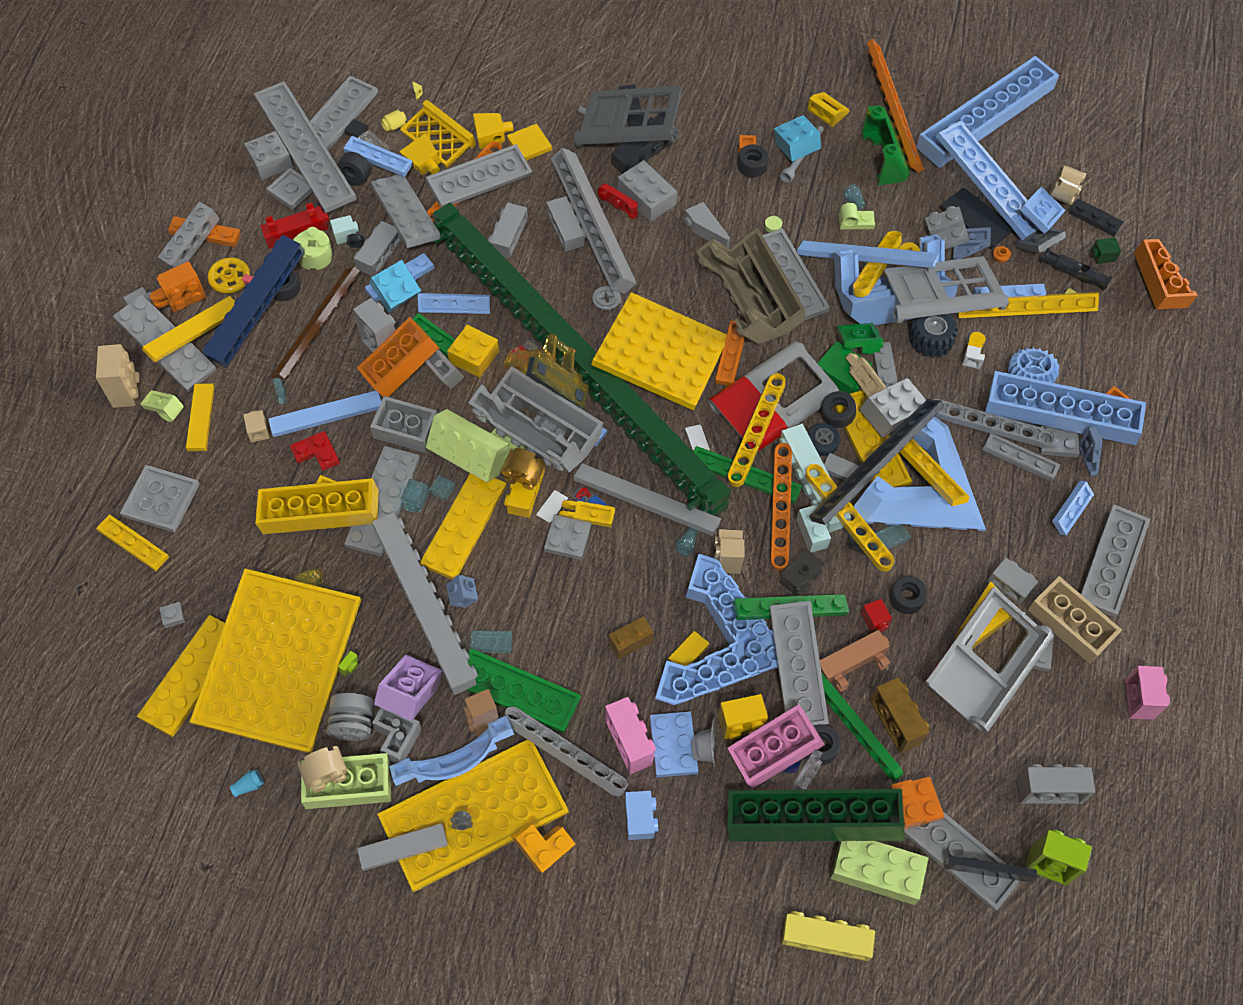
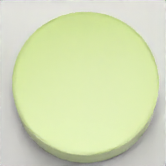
M770 216L765 221V230L769 233L782 228V220L779 217Z

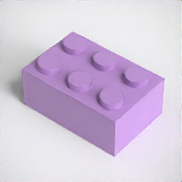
M405 655L379 684L374 705L412 721L436 692L442 670Z

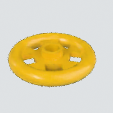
M224 258L211 266L208 271V282L214 290L220 293H235L245 287L242 281L243 277H238V272H243V276L245 274L250 275V269L244 261L238 258ZM230 265H237L236 268L229 267ZM223 268L220 273L217 272L218 269ZM219 278H221V280L223 281L220 284L216 282V280ZM234 281H236L235 285L228 286V283H233Z

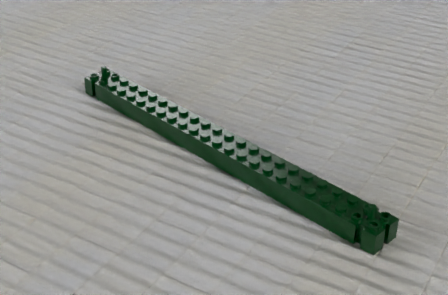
M449 202L433 212V223L440 233V239L433 241L434 244L443 241L450 252L453 251L457 259L467 266L471 274L474 273L478 281L488 288L490 294L496 296L500 304L510 311L512 317L521 322L522 327L532 334L534 340L543 345L544 350L555 358L556 363L566 369L567 374L578 382L579 387L589 393L592 401L597 402L601 406L602 411L613 418L615 425L621 427L625 431L626 436L637 443L639 450L645 452L654 465L659 466L663 475L666 478H670L674 482V486L686 495L689 501L686 504V508L691 511L699 506V510L716 517L728 509V499L730 498L731 490L715 477L716 474L622 378L591 365L597 352L463 215L459 214V210Z

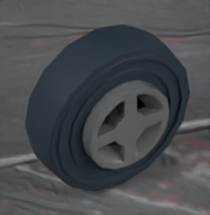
M820 423L814 425L809 430L808 435L820 456H828L829 453L833 454L838 449L840 434L832 425Z

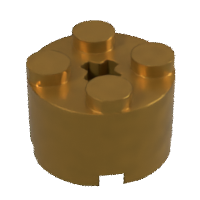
M511 448L501 468V472L506 476L505 481L515 484L518 482L524 488L533 490L546 464L541 458L539 461L535 459L536 454L521 448H515L513 451Z

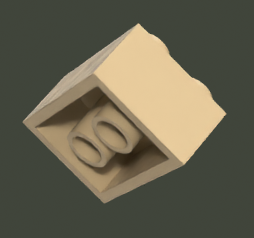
M121 344L98 346L96 379L112 407L136 406V398L139 397L137 388L139 373L135 372L134 364L130 362L128 352L124 351Z

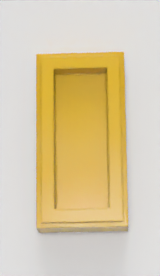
M694 631L668 658V661L688 666L707 649L710 643Z

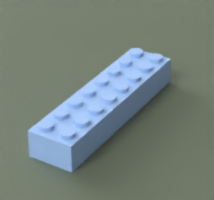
M995 371L990 385L985 412L1080 434H1085L1088 427L1096 426L1103 439L1136 445L1142 434L1146 402Z

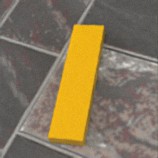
M194 384L186 444L187 451H207L214 384Z
M110 514L96 528L102 535L155 572L169 558L168 554Z

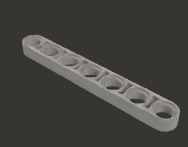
M941 400L944 407L935 416L941 420L1041 448H1050L1055 440V434L1048 429ZM955 410L959 415L952 416L949 414V411ZM973 415L977 420L974 422L970 421L967 416ZM991 420L995 423V426L990 427L985 422ZM1009 425L1013 427L1014 430L1012 432H1008L1004 429V426ZM1030 431L1032 436L1026 437L1022 432ZM1048 436L1051 441L1044 442L1041 440V437Z
M516 707L506 709L503 717L507 715L512 730L614 796L624 794L628 783L623 776ZM508 715L515 716L517 720L511 719ZM525 726H530L535 731H530ZM542 737H547L552 742H546ZM560 749L567 750L569 754L563 753ZM577 760H582L587 765H582ZM595 771L601 772L604 777L598 776ZM613 783L619 784L622 788L615 787Z

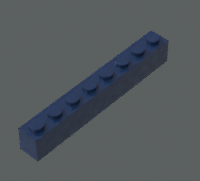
M284 235L275 242L270 254L265 256L261 267L255 271L252 280L246 284L244 292L235 300L231 311L225 315L224 321L215 329L211 340L205 344L202 352L209 360L227 368L305 253L300 243Z

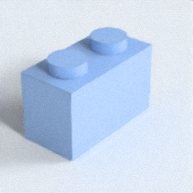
M651 791L625 792L628 840L654 838V832L658 831L657 818H653V810H656L655 797L651 798Z

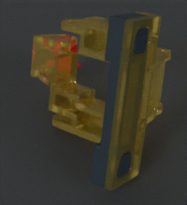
M552 333L547 337L544 349L528 350L522 345L515 349H510L503 363L504 367L510 369L511 366L516 368L535 382L542 384L577 407L584 408L589 386L583 383L582 376L573 370L574 348L562 343ZM556 347L564 352L561 365L556 363Z

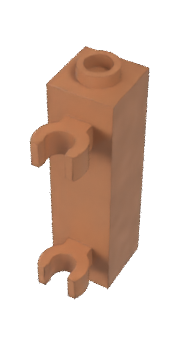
M877 630L820 660L821 672L830 683L835 682L838 691L841 693L849 686L848 681L843 677L873 660L876 661L880 671L888 668L887 665L890 662L885 654L890 647L889 641L885 635H882Z

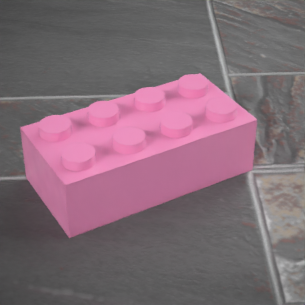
M797 705L728 747V750L747 784L754 788L825 744L804 709Z

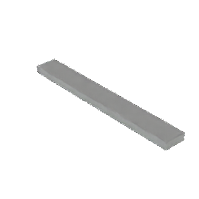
M583 463L574 475V481L711 536L714 535L721 521V518L696 508L689 511L686 508V504Z

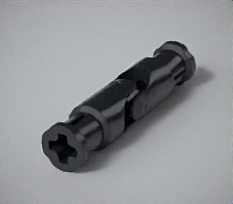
M1049 248L1046 249L1040 261L1051 264L1055 269L1072 275L1086 283L1098 285L1103 290H1106L1112 279V276H1106L1091 266L1078 262L1064 254L1059 255L1050 251Z

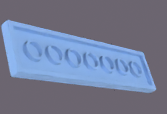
M960 121L939 132L936 136L937 139L1017 235L1024 240L1036 232L1038 229L1035 227V224L1026 218L1020 210L1028 200L966 126Z

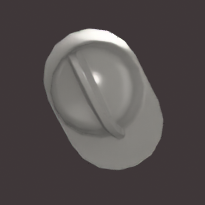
M716 717L713 718L711 729L698 732L692 740L693 759L696 761L713 762L714 767Z

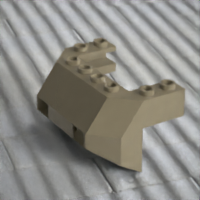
M758 228L731 249L712 238L696 251L700 257L698 260L703 267L707 266L711 272H716L722 276L724 287L732 294L730 296L731 300L738 305L739 314L747 321L748 324L738 318L734 320L738 326L736 329L742 337L746 336L750 341L753 340L761 344L786 335L804 322L805 308ZM758 271L764 280L763 282H765V284L761 282L759 276L757 275Z

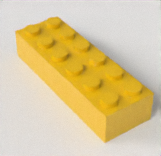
M373 478L258 489L255 524L262 534L373 524L372 521L378 518L379 490Z

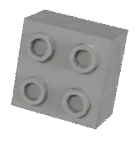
M276 131L244 143L248 157L261 180L293 168L290 155Z

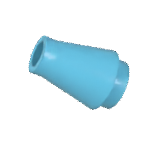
M257 769L249 770L230 786V790L237 797L241 794L260 789L264 781Z

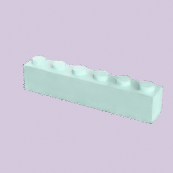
M803 424L782 430L779 444L787 443L792 448V465L795 469V476L798 480H801L803 491L811 500V506H819L823 500L807 481L805 473L807 467L811 464H818L827 474L828 472ZM811 470L809 472V474L812 477H818L820 475L819 472L816 470ZM821 485L823 491L828 492L831 490L829 485ZM849 513L844 514V518H845L846 520L850 521V520H851L850 514H849ZM836 516L826 524L829 533L844 528Z

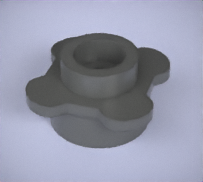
M458 811L450 818V822L453 823L451 827L457 830L471 828L473 826V823L470 822L472 817L468 812Z

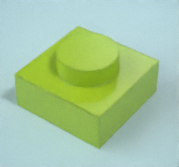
M350 651L338 666L339 673L345 677L349 672L353 673L358 667V656L354 652Z

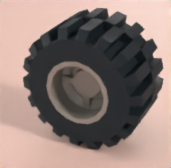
M947 314L914 318L909 333V342L912 343V348H916L918 353H923V356L930 355V357L934 358L935 356L941 357L942 354L946 355L952 349L958 333L957 322L953 320L952 315Z

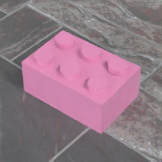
M629 697L605 706V721L630 775L652 766L656 749L652 739L648 740L645 734L647 729L643 720L639 721L637 717L639 712L634 702L631 703Z

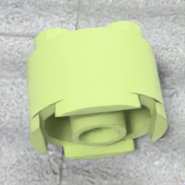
M310 227L294 238V241L300 243L305 251L298 261L303 268L308 270L316 268V270H320L330 264L332 249L329 238L323 231Z

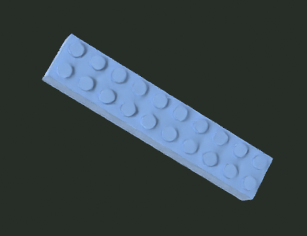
M1034 56L922 132L916 148L939 168L951 161L953 157L937 139L936 136L939 132L961 121L979 141L1052 91L1059 75Z

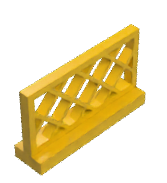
M426 99L422 103L423 108L400 130L412 141L419 138L425 132L430 141L431 135L440 134V140H432L431 142L433 145L440 144L439 150L436 151L441 160L440 163L448 168L469 147L472 149L476 146L474 136ZM424 114L428 116V121L419 122ZM438 124L440 126V130L431 131V125ZM428 125V131L419 132V126ZM410 127H416V132L409 133L407 130ZM442 134H451V139L442 140ZM461 142L464 144L461 148L454 149V143ZM451 143V149L442 150V144ZM451 153V157L447 161L442 158V154Z

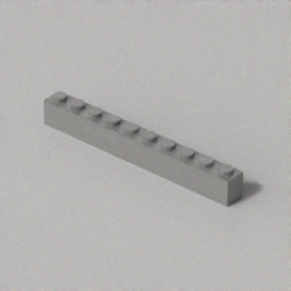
M561 148L551 158L611 290L625 294L637 282L576 153Z
M393 512L372 521L374 530L453 694L456 695L476 686L475 678L478 677L474 666H469L467 662L469 656L465 648L461 650L459 646L461 640L458 633L451 630V626H453L449 615H444L442 610L445 608L441 599H436L434 595L436 593L432 581L428 583L426 579L428 576L427 570L424 565L420 566L418 562L421 560L416 549L412 550L410 545L413 543L409 534H404L402 530L405 528L402 519H397Z

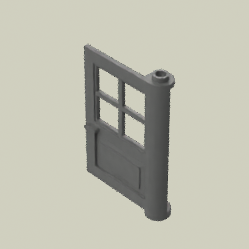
M682 86L592 91L581 130L575 132L576 147H583L584 144L658 140L675 142L678 139V129L675 128L674 122ZM670 96L667 108L651 109L653 97ZM649 97L646 109L630 110L633 98ZM666 112L663 125L646 126L649 113ZM645 114L642 126L625 127L628 115Z

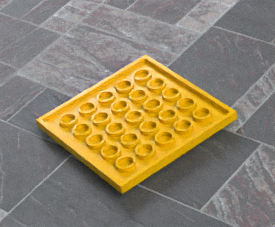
M631 292L591 365L694 411L723 351L727 334Z

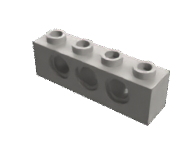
M201 202L196 205L158 256L165 267L172 269L191 259L220 220L215 211Z

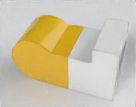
M973 332L970 335L962 365L976 369L981 368L985 355L980 354V351L986 340L982 333Z

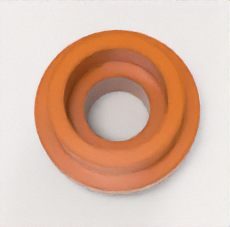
M998 246L994 249L993 256L995 261L1004 263L1009 260L1011 252L1004 246Z

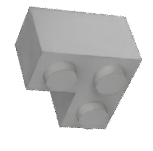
M380 708L372 722L375 731L388 736L380 750L382 754L387 753L390 761L394 763L407 758L422 731L419 721L402 718Z

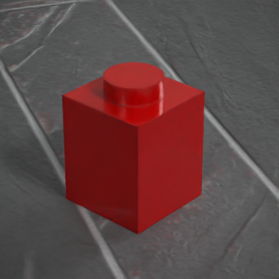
M882 599L864 605L860 613L871 634L877 630L880 632L886 631L892 621V617Z

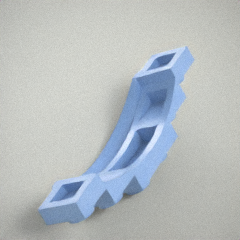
M507 715L488 723L489 728L478 738L452 753L422 761H410L407 758L389 766L395 785L397 786L415 777L420 783L424 780L454 778L468 772L478 765L489 752L497 749L496 742L514 735Z

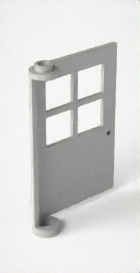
M984 256L937 262L934 268L902 266L884 269V273L899 305H894L893 317L896 324L903 323L904 319L996 307L999 310H1005L1009 303L1008 296L1004 294ZM977 267L982 277L964 280L959 269ZM954 270L959 280L941 282L936 272ZM985 282L990 292L972 295L967 284ZM962 285L967 295L949 298L944 287Z

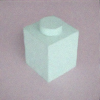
M351 215L330 220L337 244L345 243L347 235L359 232L357 223L352 221Z

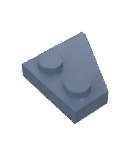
M991 227L966 229L970 241L954 246V260L963 259L989 247L991 243Z
M1096 426L1088 427L1079 442V451L1089 476L1098 474L1102 449V435L1098 432Z

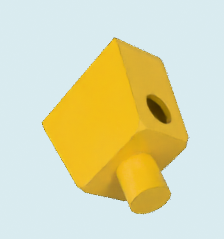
M499 113L473 114L479 149L485 148L493 141L500 144L504 143V133L513 131L512 121L502 122L501 114Z
M426 132L400 151L402 157L412 160V167L421 175L428 171L432 175L439 172L438 164L441 160Z

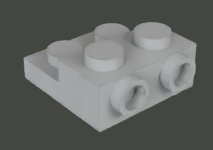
M950 206L944 212H933L929 214V217L925 218L930 235H938L945 240V249L970 241L959 207Z

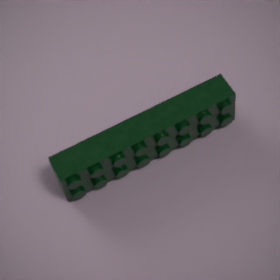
M902 789L729 791L727 821L730 842L905 841Z

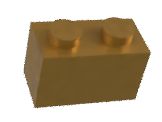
M643 616L610 633L608 644L619 660L653 642L654 632Z

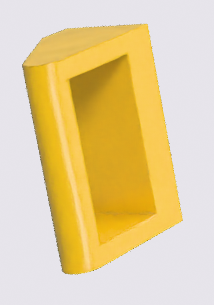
M825 92L811 96L807 108L808 111L831 127L836 125L850 111Z

